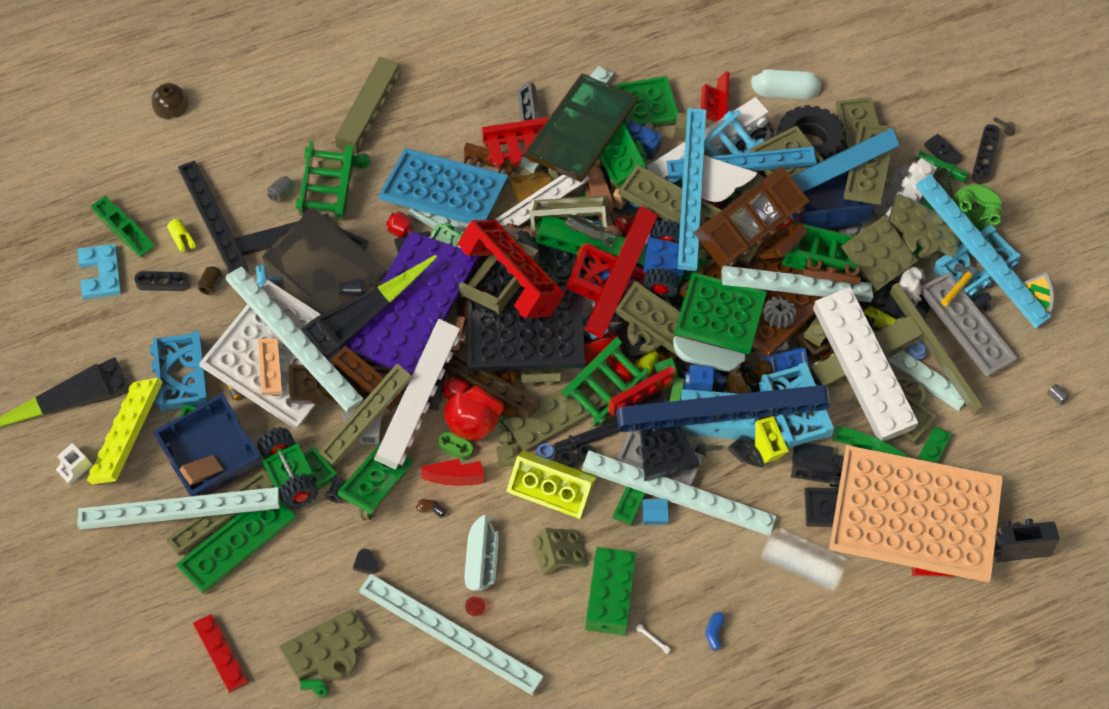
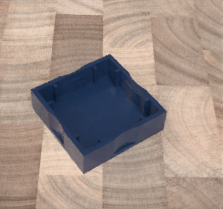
M848 170L804 191L803 193L809 202L804 205L805 210L797 216L793 213L792 217L797 223L822 229L870 223L873 206L872 203L844 199L850 171Z
M223 393L199 405L189 414L178 417L153 431L158 444L190 497L210 495L263 465L261 455L249 435L242 429L235 412ZM213 455L224 470L222 474L190 485L180 471L181 466Z

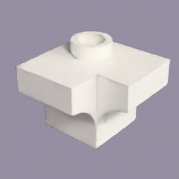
M73 443L57 456L61 463L56 471L70 485L92 466L91 462Z

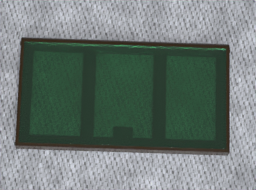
M581 73L526 149L523 156L582 183L637 104L638 97Z

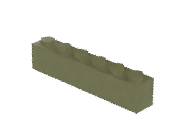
M379 56L335 136L337 148L345 150L346 145L354 147L356 154L359 148L363 147L366 135L370 134L374 121H377L381 107L384 108L388 94L392 93L395 81H398L401 76L398 62Z
M910 315L906 318H899L891 326L886 325L874 335L886 359L920 342L923 333ZM835 352L825 361L819 360L814 363L811 369V373L817 383L827 386L828 390L848 380Z

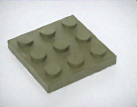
M795 126L751 148L750 153L813 146L800 129ZM814 148L816 164L824 160ZM811 166L783 169L790 176H793ZM776 169L763 171L768 176Z
M885 215L841 246L853 263L861 265L860 274L867 283L872 284L873 292L879 290L917 262L915 256Z

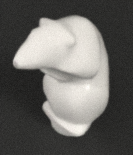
M915 266L907 268L902 274L899 283L915 306L917 302L921 301L919 297L921 294V284L925 285L927 282L923 269Z

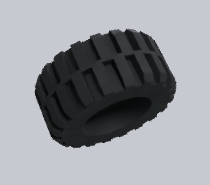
M804 105L802 108L798 106L794 108V111L791 109L786 112V115L780 120L776 133L777 136L797 126L803 134H811L820 138L824 144L813 147L823 160L842 152L846 142V130L841 120H837L838 117L834 113L831 114L830 110L826 108L821 109L820 106L816 105L815 107Z

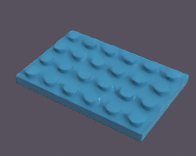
M405 148L380 191L379 200L469 224L471 220L489 219L508 182V175Z

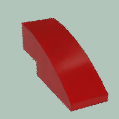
M457 458L421 466V477L426 481L452 486L484 484V471L481 461L461 465L460 459Z

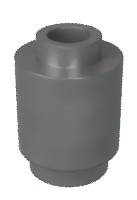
M287 176L278 178L267 188V196L271 201L280 202L292 192V188H294L293 181Z

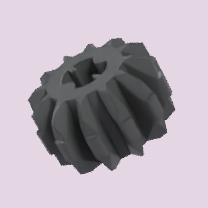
M773 297L771 301L766 302L763 309L765 322H770V327L776 325L778 329L780 326L786 329L788 325H792L796 316L794 303H789V298L783 300L782 297L779 299Z

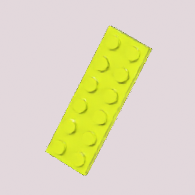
M158 377L133 382L129 387V393L121 404L120 412L115 417L113 426L106 435V441L98 452V458L89 471L90 474L87 481L92 485L117 481L163 383Z

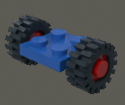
M665 219L661 220V222L659 220L656 221V224L654 223L650 231L643 272L646 273L643 287L662 300L663 297L669 299V297H674L677 294L678 281L682 276V270L677 269L680 224L677 225L676 221L672 223L671 220L665 222Z

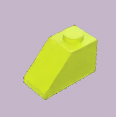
M774 416L755 422V447L761 453L764 464L777 461L789 452Z

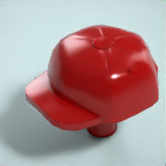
M473 386L469 391L455 395L445 404L444 418L456 437L480 441L496 428L504 409V403L486 393L482 387Z

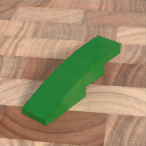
M106 195L91 205L92 211L139 257L155 247L131 218H128L119 207H115Z
M838 425L835 427L832 441L910 458L895 447L873 436Z

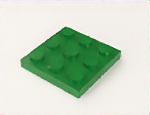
M667 76L615 84L616 88L638 97L637 104L624 121L626 126L630 120L646 128L676 123L678 110ZM618 100L620 107L623 109L627 103Z

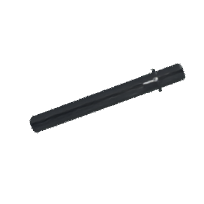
M617 420L575 436L569 435L567 439L555 443L556 452L560 454L563 451L576 450L579 446L619 432Z

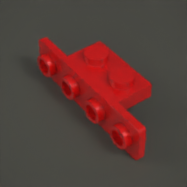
M728 71L718 78L717 88L707 84L701 88L700 109L706 110V119L715 123L729 112L728 101L730 98L729 86L731 81L730 72Z

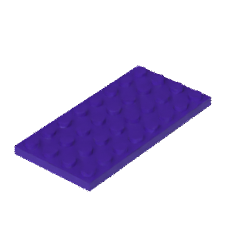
M410 232L380 285L434 255H437V259L345 346L361 359L389 369H393L398 363L412 376L438 319L445 321L460 295L459 284L461 282L466 284L479 260V256H467L459 247Z

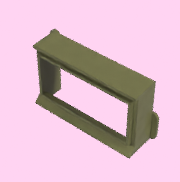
M608 195L534 200L533 208L530 210L531 231L536 230L539 219L545 215L556 218L602 215L603 228H610L612 221L608 220L610 214Z
M508 232L538 264L539 250L518 241L517 235ZM493 254L488 257L468 284L463 282L459 284L460 297L465 296L500 314L521 285L514 276L498 298L476 289L498 261Z

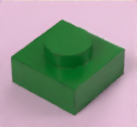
M673 357L654 364L657 373L672 366L676 370L675 377L680 375Z

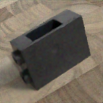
M1028 518L1025 520L1026 524L1021 525L1020 522H1015L1012 525L1011 521H1005L1004 527H1000L997 535H995L993 556H995L996 562L1051 557L1060 540L1055 521L1034 523L1033 519Z

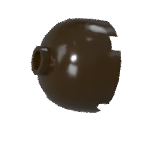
M174 83L159 85L152 94L154 113L160 118L167 120L175 116L177 118L181 117L188 108V99L184 90Z
M741 362L730 371L727 377L729 393L761 392L759 387L761 379L757 376L753 366L748 367L745 365L747 362Z

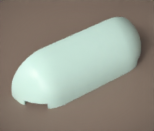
M763 70V73L752 76L751 85L753 90L763 97L809 100L815 98L821 92L822 80L814 77V73Z
M677 336L673 339L676 354L679 358L689 363L730 372L739 363L745 361L744 353Z
M486 515L481 516L475 521L468 535L465 584L468 589L473 591L488 589L494 584L496 579L499 535L498 531H495L490 523L491 519Z

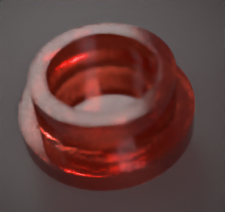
M470 597L465 603V610L471 616H479L485 611V602L480 597Z

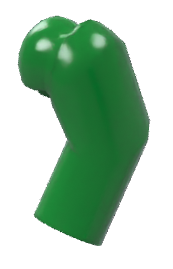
M320 679L300 680L301 690H312L321 698L326 697L329 693L327 685Z

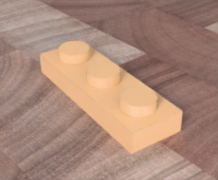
M278 338L258 339L261 395H281Z

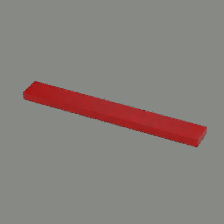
M643 206L639 208L584 329L600 339L603 338L658 216Z

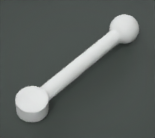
M642 624L636 626L638 632L644 633L660 646L666 654L671 651L667 645L662 644L646 631Z

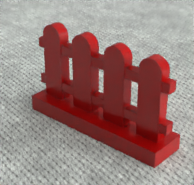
M549 117L482 127V142L485 147H489L490 151L488 162H492L496 168L502 167L506 159H510L514 165H519L526 150L520 151L518 142L524 141L527 149ZM547 135L543 140L544 147L538 148L535 153L538 155L546 154L548 159L553 160L555 151L559 149L560 145H556L554 138ZM506 144L508 153L502 154L500 145Z

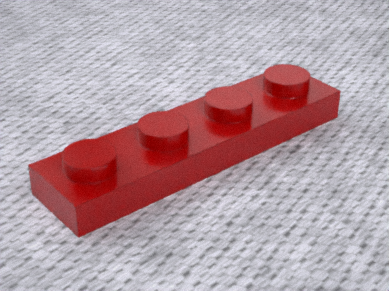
M670 366L611 398L609 413L615 416L618 408L637 405L647 397L654 396L658 391L670 387L674 383L676 370Z
M212 614L193 622V626L228 693L247 685L248 682Z

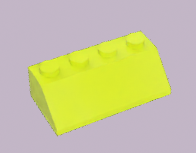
M523 450L517 456L506 492L581 519L597 477Z

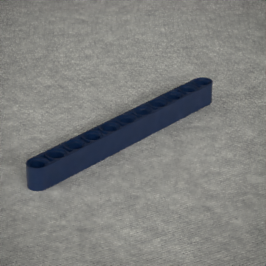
M817 385L626 406L618 408L616 416L619 431L631 432L822 411L830 408L831 402L828 387Z

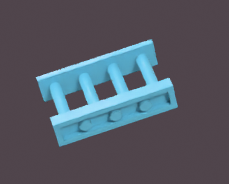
M731 110L723 116L724 120L705 136L704 148L711 156H720L709 142L716 134L732 154L750 153L751 148L764 141L762 138L758 140L752 139L736 119L741 113L740 110L734 112ZM729 123L746 143L747 148L743 152L736 148L722 130Z

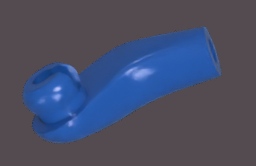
M716 612L711 616L705 630V636L712 651L722 648L719 632L725 623V616L721 612Z

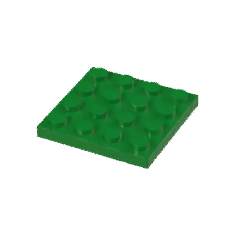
M693 272L674 334L750 354L767 292L750 287L722 285V280Z

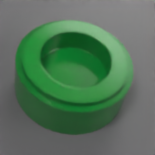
M368 154L354 156L353 167L357 169L366 168L371 164Z

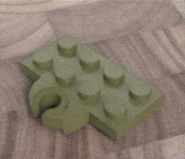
M898 193L888 220L895 230L903 233L902 240L909 250L913 253L917 248L916 244H919L922 247V251L918 254L920 258L925 257L927 259L936 250L953 257L956 254L960 239L936 211Z
M636 281L615 310L617 315L630 323L627 334L632 345L636 344L638 336L646 340V343L640 347L641 351L651 352L657 350L662 345L677 355L673 345L674 337L689 339L674 334L680 312Z
M902 375L896 379L918 424L914 430L900 436L914 445L936 421L937 415L923 406L926 391H924L921 383L917 386L916 392H909L907 387L912 386L914 379ZM854 394L852 396V401L861 407L856 395Z
M353 608L279 647L299 682L317 672L323 679L330 682L342 680L340 672L335 670L338 665L346 666L348 676L352 674L357 664L355 652L372 644V639Z

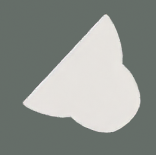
M703 156L701 198L712 202L722 201L729 197L736 187H740L752 180L757 173Z

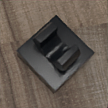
M989 292L978 294L970 299L982 314V306L985 311L991 309L989 303H987L992 299Z

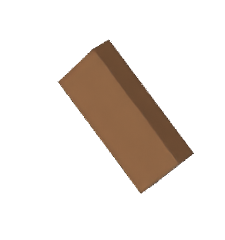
M213 455L185 464L180 468L181 473L190 485L218 476L224 471Z

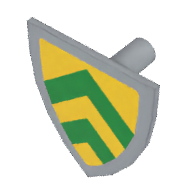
M1046 272L1023 282L1046 311L1051 314L1054 305V288L1048 273Z

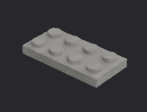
M631 431L628 433L616 460L643 469L639 431ZM694 452L700 462L698 468L664 477L692 486L704 455Z

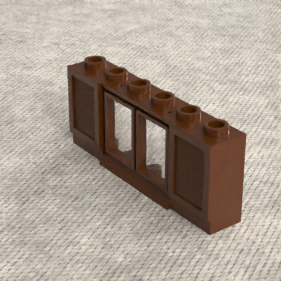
M780 166L694 231V234L720 268L725 265L732 266L738 261L736 258L738 255L741 254L743 257L751 251V245L755 244V246H758L765 240L763 236L767 233L771 236L779 230L777 226L780 223L784 226L792 220L790 216L793 213L797 216L805 210L804 205L809 200L788 172Z

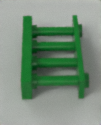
M309 141V147L305 148L304 158L307 159L300 198L296 200V209H298L300 216H304L305 208L332 211V213H335L336 220L344 221L355 155L353 146L346 145L345 151H342V153L315 150L313 141ZM313 157L341 160L343 167L339 168V170L312 167ZM310 175L338 177L340 185L333 187L309 184ZM307 192L335 194V196H338L337 202L329 204L306 201Z
M792 222L791 225H792V224L798 225V224H801V223ZM805 224L803 225L807 232L784 256L782 263L783 266L803 270L804 267H808L807 260L811 258L812 266H816L818 260L821 259L822 264L819 269H827V266L837 267L839 268L838 271L846 273V264H849L848 269L851 272L856 270V265H859V269L861 268L860 264L853 263L849 257L847 261L836 259L837 249L843 250L841 246L855 236ZM801 240L812 243L810 252L799 250ZM819 245L830 247L829 257L818 255Z
M617 337L560 393L565 399L569 395L574 397L595 418L590 423L592 426L596 423L600 425L607 418L605 414L609 410V403L612 398L593 378L591 373L596 368L599 371L602 370L622 392L633 387L637 382L640 383L648 378L646 373L649 369L646 368L641 373L620 351L619 346L622 342ZM609 355L615 356L636 377L629 386L607 365L605 359ZM582 382L588 383L608 404L601 413L579 392L578 386Z

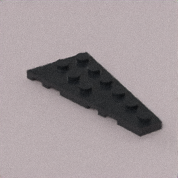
M660 390L656 395L647 397L637 405L668 401L662 390ZM681 426L639 431L644 482L699 467L700 462Z

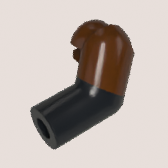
M421 499L418 501L419 504L416 505V509L420 513H425L429 509L440 518L447 512L435 500Z

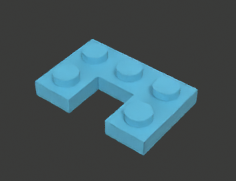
M108 244L77 249L80 268L98 266L99 278L80 280L83 300L121 295L116 245Z

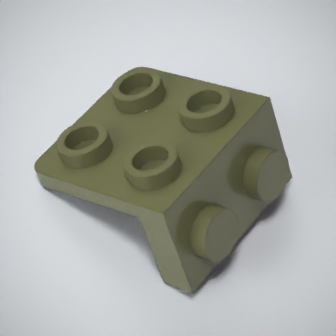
M545 528L532 539L542 575H550L559 566L584 567L587 564L580 537L576 530Z

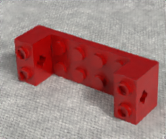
M471 220L457 243L461 247L462 252L467 256L494 254L496 259L505 265L507 271L517 278L519 284L525 287L514 305L519 314L524 318L550 317L565 293L497 220Z

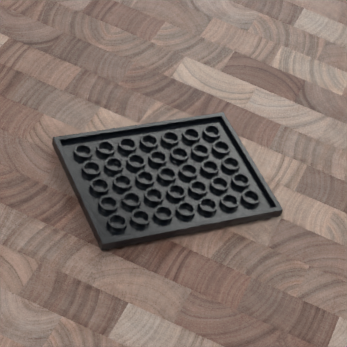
M536 243L541 248L538 265L565 293L550 317L524 318L519 314L514 305L525 289L523 286H520L500 314L468 298V372L585 368L582 296L566 289L577 258L576 254ZM490 255L479 256V260L468 278V283ZM497 261L476 289L498 298L514 275L507 271L503 263Z

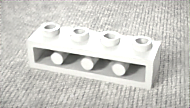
M922 158L917 163L913 162L908 169V172H910L908 177L906 176L900 185L902 188L896 193L893 201L899 193L919 203L922 194L915 185L929 174L933 176L937 167ZM892 205L888 208L885 214L887 215V219L889 218Z

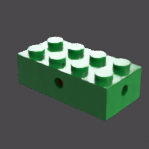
M596 546L585 630L626 635L636 552Z

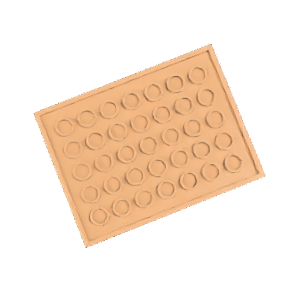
M846 445L829 550L990 582L1003 477Z

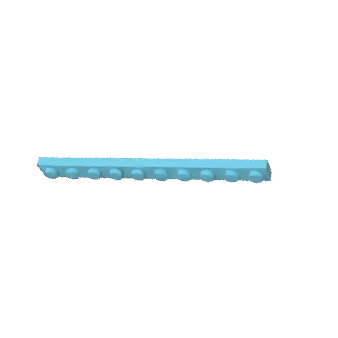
M688 108L686 120L677 269L696 271L699 239L694 234V231L700 226L706 110Z
M929 174L919 181L915 187L1036 329L1047 321L1051 315L934 177Z

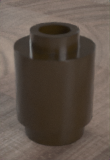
M215 266L205 268L198 282V290L201 293L211 295L216 291L223 277L220 269Z

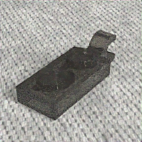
M570 214L565 222V225L569 226L571 230L585 233L590 239L600 240L601 238L606 247H612L613 245L608 240V237L615 239L617 236L615 232L607 231L603 226L577 214Z

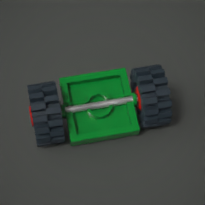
M275 427L272 428L273 431L267 430V434L263 433L261 435L262 438H258L257 447L264 459L262 462L274 487H278L279 494L286 507H290V509H294V507L298 509L301 505L305 507L306 503L310 504L312 503L311 500L316 499L319 490L313 480L314 475L298 443H295L289 429L286 427H279L278 429Z

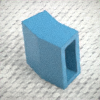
M643 499V525H668L667 499Z

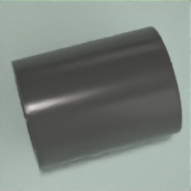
M1054 384L1047 392L1060 405L1069 397V394L1057 384Z

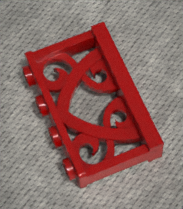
M583 244L578 250L566 289L597 302L604 287L602 279L597 274L611 271L617 257L613 256L610 252L597 249L592 244ZM585 257L595 261V263H591L590 260L588 261V265L592 270L585 265ZM635 266L630 278L639 281L640 285L643 286L646 273L643 272L642 267ZM581 268L587 273L583 278L578 277ZM630 278L618 305L629 291L630 286L634 284ZM597 281L599 286L593 284V282Z

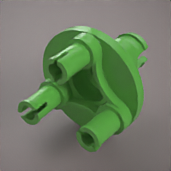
M972 184L961 188L952 197V200L979 232L989 225L994 226L1000 223L1002 201L997 192L985 185Z

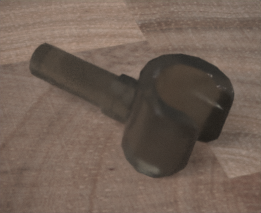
M994 117L993 121L1005 128L1004 133L1006 135L1012 136L1016 127L1014 122L1006 123Z
M701 442L695 448V452L705 457L706 451L722 450V445L706 446L705 443Z

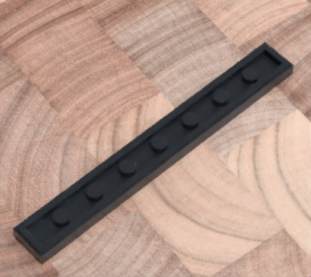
M192 161L178 166V171L228 272L231 273L240 267H243L246 272L249 271L196 162Z

